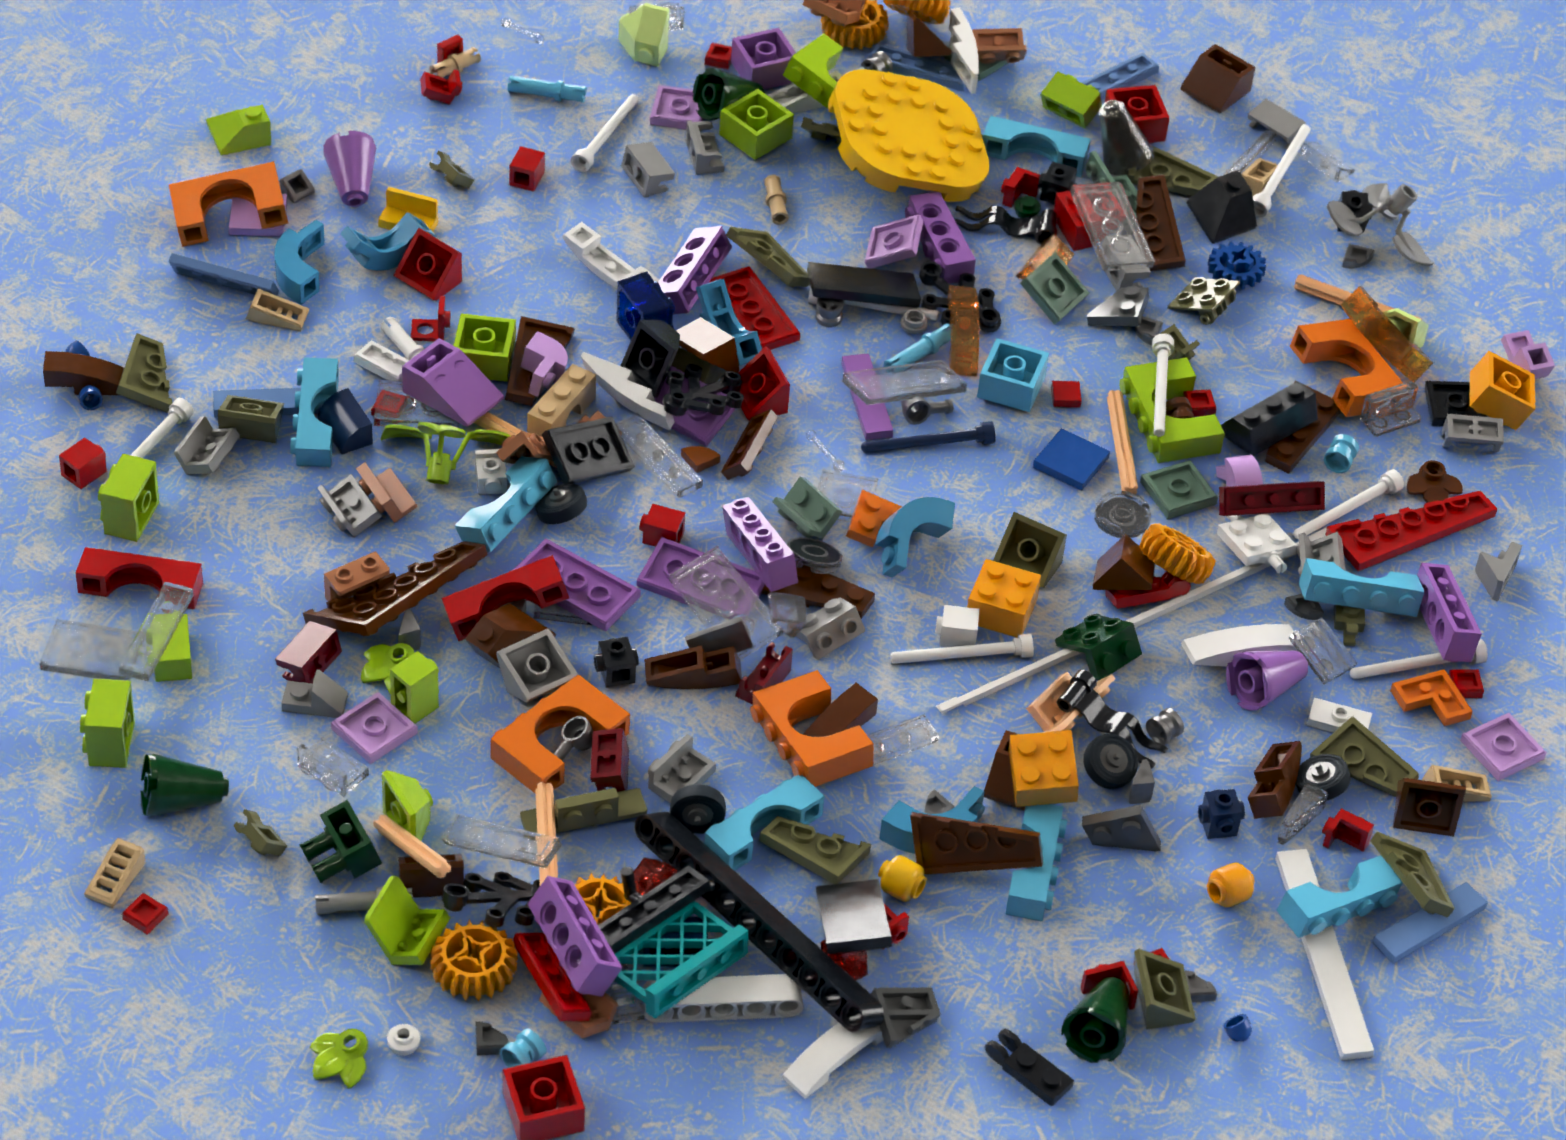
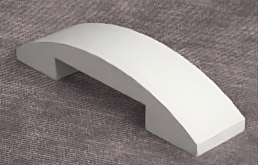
M580 222L563 234L566 244L588 269L600 279L624 293L643 297L654 289L660 281L659 278L644 267L639 266L637 269H634L601 245V236L583 222Z
M837 1023L813 1042L784 1072L782 1079L806 1099L829 1081V1075L832 1071L871 1042L876 1046L883 1041L880 1026L851 1032L840 1023Z

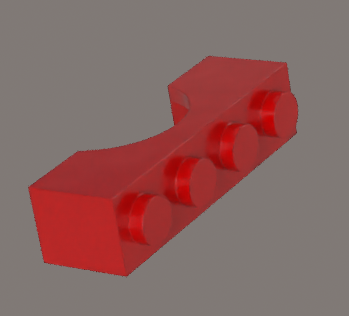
M85 547L76 570L78 593L108 597L121 586L145 584L157 589L162 594L165 605L195 609L203 586L202 563Z
M551 555L443 597L442 601L459 642L467 637L483 615L498 609L506 603L526 599V601L533 602L543 609L569 599V595L555 559Z

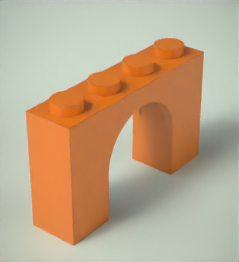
M274 161L168 184L182 247L209 241L205 225L207 212L215 204L232 199L233 197L248 200L256 206L262 229L289 224Z
M1351 319L1298 325L1289 347L1303 364L1337 361L1352 367L1361 375L1341 378L1332 397L1334 403L1345 417L1399 410L1408 388Z
M818 670L753 692V706L750 707L754 722L760 723L769 742L773 741L776 745L783 761L787 760L794 776L798 774L799 776L803 775L815 787L872 767L874 757V744L860 725L825 737L807 736L792 728L802 720L821 714L831 704V687Z
M578 674L548 697L540 699L536 706L526 713L520 714L506 728L498 730L491 738V759L534 793L537 789V784L540 782L545 784L551 783L553 790H555L564 783L565 763L540 744L537 738L548 729L564 726L568 720L576 716L585 717L590 722L593 731L623 728L625 736H627L630 728V713Z

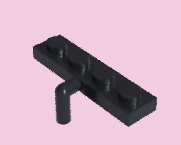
M687 866L645 895H641L636 891L633 868L624 867L621 869L624 897L631 904L598 926L615 954L711 890L710 881L692 867Z

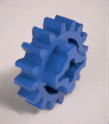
M1229 241V245L1225 246L1221 243L1219 244V249L1213 248L1212 253L1209 254L1208 273L1213 274L1212 279L1224 278L1240 281L1239 286L1242 290L1245 289L1247 284L1253 288L1255 282L1261 283L1262 277L1265 275L1266 258L1261 257V251H1252V245L1245 247L1243 242H1240L1237 246L1232 241Z

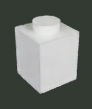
M944 605L943 617L937 616L935 634H941L940 646L976 645L980 609Z

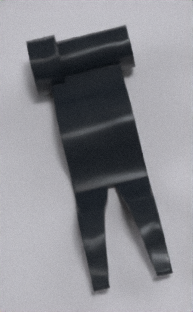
M956 206L955 209L972 220H981L987 217L977 224H969L960 219H954L957 225L969 231H979L988 224H996L1013 237L1036 234L1035 239L1042 246H1051L1057 240V213L1052 209L1044 210L1041 216H1029L1020 219L1010 216L1000 206H991L981 213L969 212L961 206Z
M1078 670L1071 678L1068 688L1057 699L1058 707L1064 712H1071L1075 708L1084 716L1093 729L1125 738L1135 749L1138 763H1141L1143 759H1147L1152 769L1156 764L1136 750L1126 726L1132 731L1137 742L1142 746L1163 753L1168 748L1150 740L1143 733L1140 723L1135 716L1109 708L1101 696L1094 690L1097 686L1095 677L1086 670Z

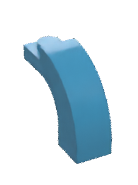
M409 212L391 230L380 236L368 237L349 226H346L340 233L347 241L345 246L364 268L375 271L390 270L398 267L418 228L437 237L424 221Z
M314 220L306 227H303L298 233L290 228L287 229L280 236L275 246L274 257L277 283L285 295L300 305L320 291L319 271L303 261L325 245L324 224L318 220Z
M719 279L696 287L703 313L699 314L700 317L735 337L739 366L750 362L762 350L757 331L746 330L738 321L732 308L725 280Z
M923 497L907 503L890 515L880 527L875 545L885 548L881 557V561L884 563L882 574L893 578L906 569L909 540L912 532H920L940 538L953 528L955 502L937 497Z
M974 786L958 805L950 811L929 815L977 822L985 810L983 805L984 791ZM899 800L882 818L879 839L897 849L915 854L910 815L912 812H923Z

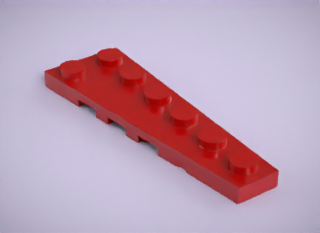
M1480 490L1446 498L1442 501L1425 503L1424 507L1413 510L1409 507L1399 509L1397 514L1386 516L1384 513L1374 515L1372 520L1361 522L1359 519L1330 525L1327 527L1325 535L1338 532L1343 542L1344 557L1357 571H1361L1496 516L1497 507Z

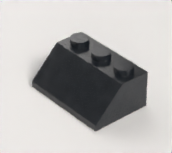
M1297 381L1221 424L1225 433L1224 437L1248 454L1254 456L1318 420L1316 393Z

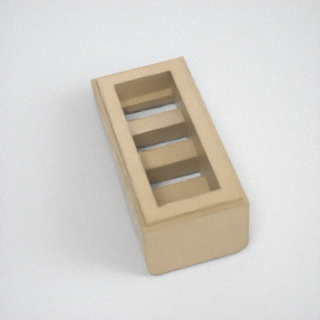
M1258 158L1242 173L1243 178L1252 190L1253 196L1263 191L1278 164Z
M258 288L246 319L256 323L301 331L309 308ZM293 314L298 315L297 320L291 318Z
M1431 765L1422 779L1424 781L1459 786L1463 784V786H1466L1463 802L1490 801L1492 798L1488 780L1484 774Z
M117 838L84 893L85 897L113 908L145 865L144 849ZM118 865L120 867L125 868V870L119 869L115 866ZM111 876L113 878L118 879V882L107 877ZM101 885L112 889V893L100 889Z

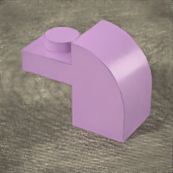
M1529 330L1505 334L1502 337L1501 342L1509 361L1535 374V379L1547 377L1555 367L1546 342L1534 344Z
M538 331L525 347L520 366L533 373L528 393L539 397L545 388L550 389L552 384L562 376L568 361L565 348L555 339Z
M1253 455L1224 458L1225 465L1216 466L1217 478L1226 480L1227 486L1263 484L1259 464Z

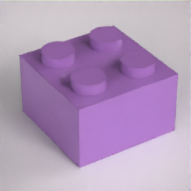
M778 27L732 38L731 63L740 77L761 84L765 90L792 83L783 76V73L791 56L796 52Z

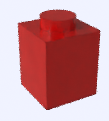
M520 146L509 165V186L534 192L545 173V152Z
M84 437L59 455L61 476L78 488L83 489L107 472L105 451L100 445L94 444Z
M652 504L648 514H643L640 521L639 530L643 531L642 543L656 547L661 537L680 543L685 532L686 512Z

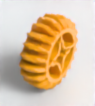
M865 0L859 22L846 24V26L832 23V18L827 16L821 17L822 33L840 44L843 48L850 47L851 50L859 48L862 51L863 47L871 49L872 45L879 44L881 40H884L889 25L887 11L884 10L883 5L877 4V0Z
M883 0L888 8L899 12V14L907 16V13L911 10L922 22L936 25L944 23L949 14L951 4L949 0Z
M1160 523L1151 524L1146 529L1139 545L1141 551L1149 560H1152L1156 565L1170 572L1173 576L1175 575L1189 583H1204L1213 572L1216 562L1212 554L1198 542L1192 540L1191 537Z
M604 873L600 878H594L590 874L588 880L578 877L576 884H574L598 925L631 904L625 899L623 884H619L617 876L609 880Z
M469 919L466 926H461L456 922L454 930L445 928L443 936H437L435 946H432L430 969L433 972L435 983H440L442 991L450 990L453 998L462 994L465 1002L469 996H475L479 1002L482 995L486 994L492 999L494 990L503 993L505 985H511L513 975L517 971L516 961L518 960V953L516 948H514L513 939L507 938L505 930L497 931L495 927H486L483 920L479 925H473Z

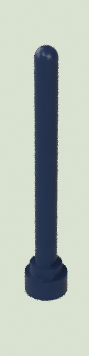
M992 421L981 422L979 426H975V429L866 441L861 444V450L869 453L976 440L977 443L982 442L983 445L994 444L995 428Z

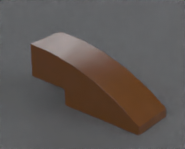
M45 351L43 366L45 387H74V395H79L83 387L91 385L97 387L102 395H119L116 391L124 367L87 355Z
M701 645L644 659L646 683L649 686L672 689H709L736 685L742 679L741 661L734 646L705 653Z
M855 683L833 701L803 734L811 737H825L858 725L861 727L876 715L878 699L858 683Z
M1301 741L1272 744L1255 769L1254 775L1257 784L1247 797L1254 819L1283 816L1293 795L1298 777L1302 751Z

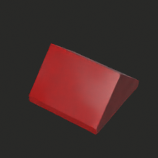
M418 228L393 276L432 300L437 301L440 296H444L462 282V253L423 229Z
M765 346L738 372L742 380L740 393L744 396L741 409L748 421H750L751 417L770 409L777 416L788 413L790 384L772 352Z

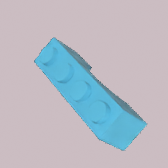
M990 116L983 133L987 155L990 157L1006 160L1017 153H1036L1046 157L1051 162L1054 161L1077 168V177L1082 176L1088 159L1091 138Z
M304 357L303 369L298 368L297 385L301 386V391L295 392V408H299V413L293 414V431H297L296 437H291L290 444L291 454H296L297 466L331 467L333 450L332 427L320 422L314 416V413L330 396L338 392V359Z
M521 456L505 473L510 483L507 492L487 505L471 508L455 525L461 541L485 544L487 552H492L536 503L557 483L548 459Z
M1306 558L1299 580L1304 600L1417 617L1424 595V589L1418 575L1390 571L1387 576L1382 578H1366L1351 574L1334 562Z
M798 774L792 779L784 780L771 792L760 795L745 808L736 810L721 823L713 824L705 832L704 844L735 871L752 860V836L758 830L766 827L777 816L806 825L810 824L823 815L824 795L803 775L799 776Z
M1045 804L1025 807L1021 830L1040 832L1043 865L1042 867H1028L1013 871L1006 915L1043 921L1044 910H1051L1054 891H1049L1048 889L1049 885H1056L1059 867H1054L1053 862H1060L1063 843H1058L1057 840L1058 837L1064 838L1067 820L1061 819L1064 806Z
M1380 855L1357 864L1347 883L1349 887L1348 892H1330L1319 888L1312 882H1308L1287 890L1276 911L1298 938L1309 934L1316 935L1334 924L1339 926L1355 916L1363 917L1373 909L1381 906L1386 908L1392 905L1398 898L1397 893L1403 882Z

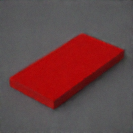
M750 266L711 278L709 283L719 279L725 280L732 308L738 321L746 330L757 331L762 349L766 346L772 350L800 340L801 333Z

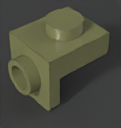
M1174 324L1160 333L1168 334L1174 339V352L1168 357V360L1186 357L1190 360L1196 355L1193 350L1200 345L1198 340L1189 345Z

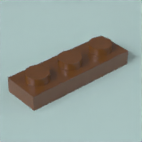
M772 409L751 417L721 471L727 480L736 476L743 477L752 470V463L763 450L762 445L773 432L772 427L778 418Z

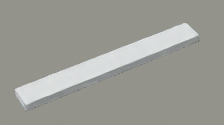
M1307 849L1277 852L1275 859L1286 891L1308 882H1312L1319 887ZM1333 925L1316 935L1309 934L1301 937L1341 1061L1373 1057L1374 1048Z

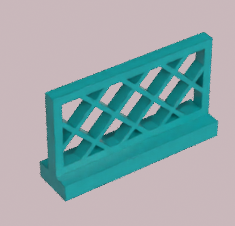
M693 901L615 953L620 964H633V971H620L614 981L646 1004V1013L655 1019L748 954V930L740 924L732 928L699 903ZM695 914L703 920V923H684V920ZM666 932H680V939H661V936ZM684 932H703V939H684ZM707 932H721L723 936L718 939H707ZM643 948H657V955H638V951ZM661 948H680V955H660ZM684 948H703L695 955H683ZM637 964H656V971H637ZM660 964H679L672 971H660ZM637 980H656L655 983L646 989L636 984Z

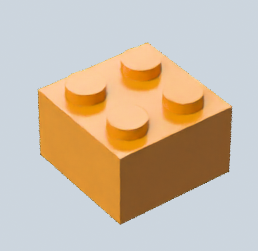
M1488 351L1470 371V407L1476 412L1491 418H1502L1503 426L1517 430L1535 410V374Z
M985 559L968 598L967 605L968 608L980 609L978 626L1018 638V635L1023 634L1038 599L1041 575Z
M1072 730L1010 735L1009 756L1016 807L1078 802L1079 783Z

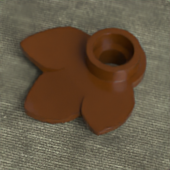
M1435 460L1425 462L1420 467L1418 473L1409 477L1406 486L1407 492L1410 495L1421 494L1426 503L1442 501L1448 498L1449 494H1462L1463 492L1459 479L1447 474L1445 466Z

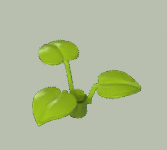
M419 422L417 428L405 425H387L382 432L381 441L396 437L423 439L427 459L426 467H428L426 481L447 485L449 484L451 470H456V464L470 439L501 445L510 435L500 431L476 429L475 432L470 431L466 434L463 429L455 426ZM432 434L439 435L437 452H433V457L431 456L429 439H432ZM444 436L464 437L453 460H450L449 454L443 453Z

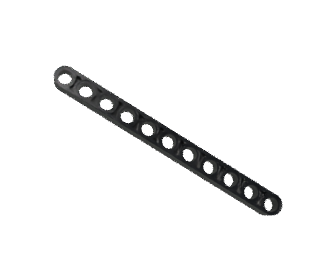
M669 812L649 813L638 816L635 822V833L639 840L676 874L690 866L710 881L711 890L701 897L734 927L740 924L747 929L748 940L844 1028L851 1032L875 1028L883 1022V1007L874 996Z

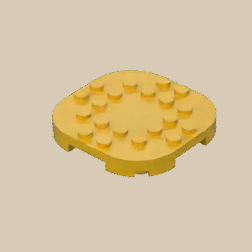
M869 69L847 72L838 80L828 101V111L835 113L842 140L838 150L846 165L852 171H855L857 168V171L866 177L865 181L893 193H896L899 186L941 192L946 202L964 201L970 199L973 193L979 191L989 172V158L977 118L968 104L957 94L929 80Z

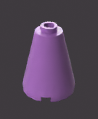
M348 131L349 135L344 136L336 133L325 141L323 154L342 202L350 207H359L368 200L376 156V145L372 136L364 132Z
M1244 651L1235 654L1232 662L1227 664L1226 682L1231 696L1236 694L1241 701L1238 704L1242 708L1249 711L1258 710L1304 679L1308 673V662L1299 651Z

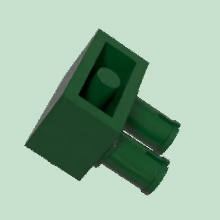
M348 800L320 814L326 826L323 828L324 832L299 844L308 862L332 848L335 849V854L315 865H311L320 883L345 869L347 872L351 871L355 879L382 864L377 851Z

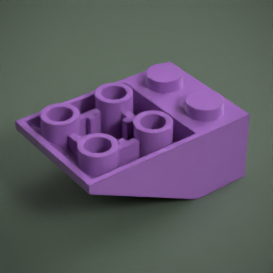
M440 338L402 366L404 393L466 427H469L504 399V395L460 349Z

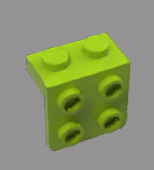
M390 876L367 912L364 921L392 965H423L431 952L432 946L435 945L437 936L442 934L450 920V916L445 909H419L398 876Z

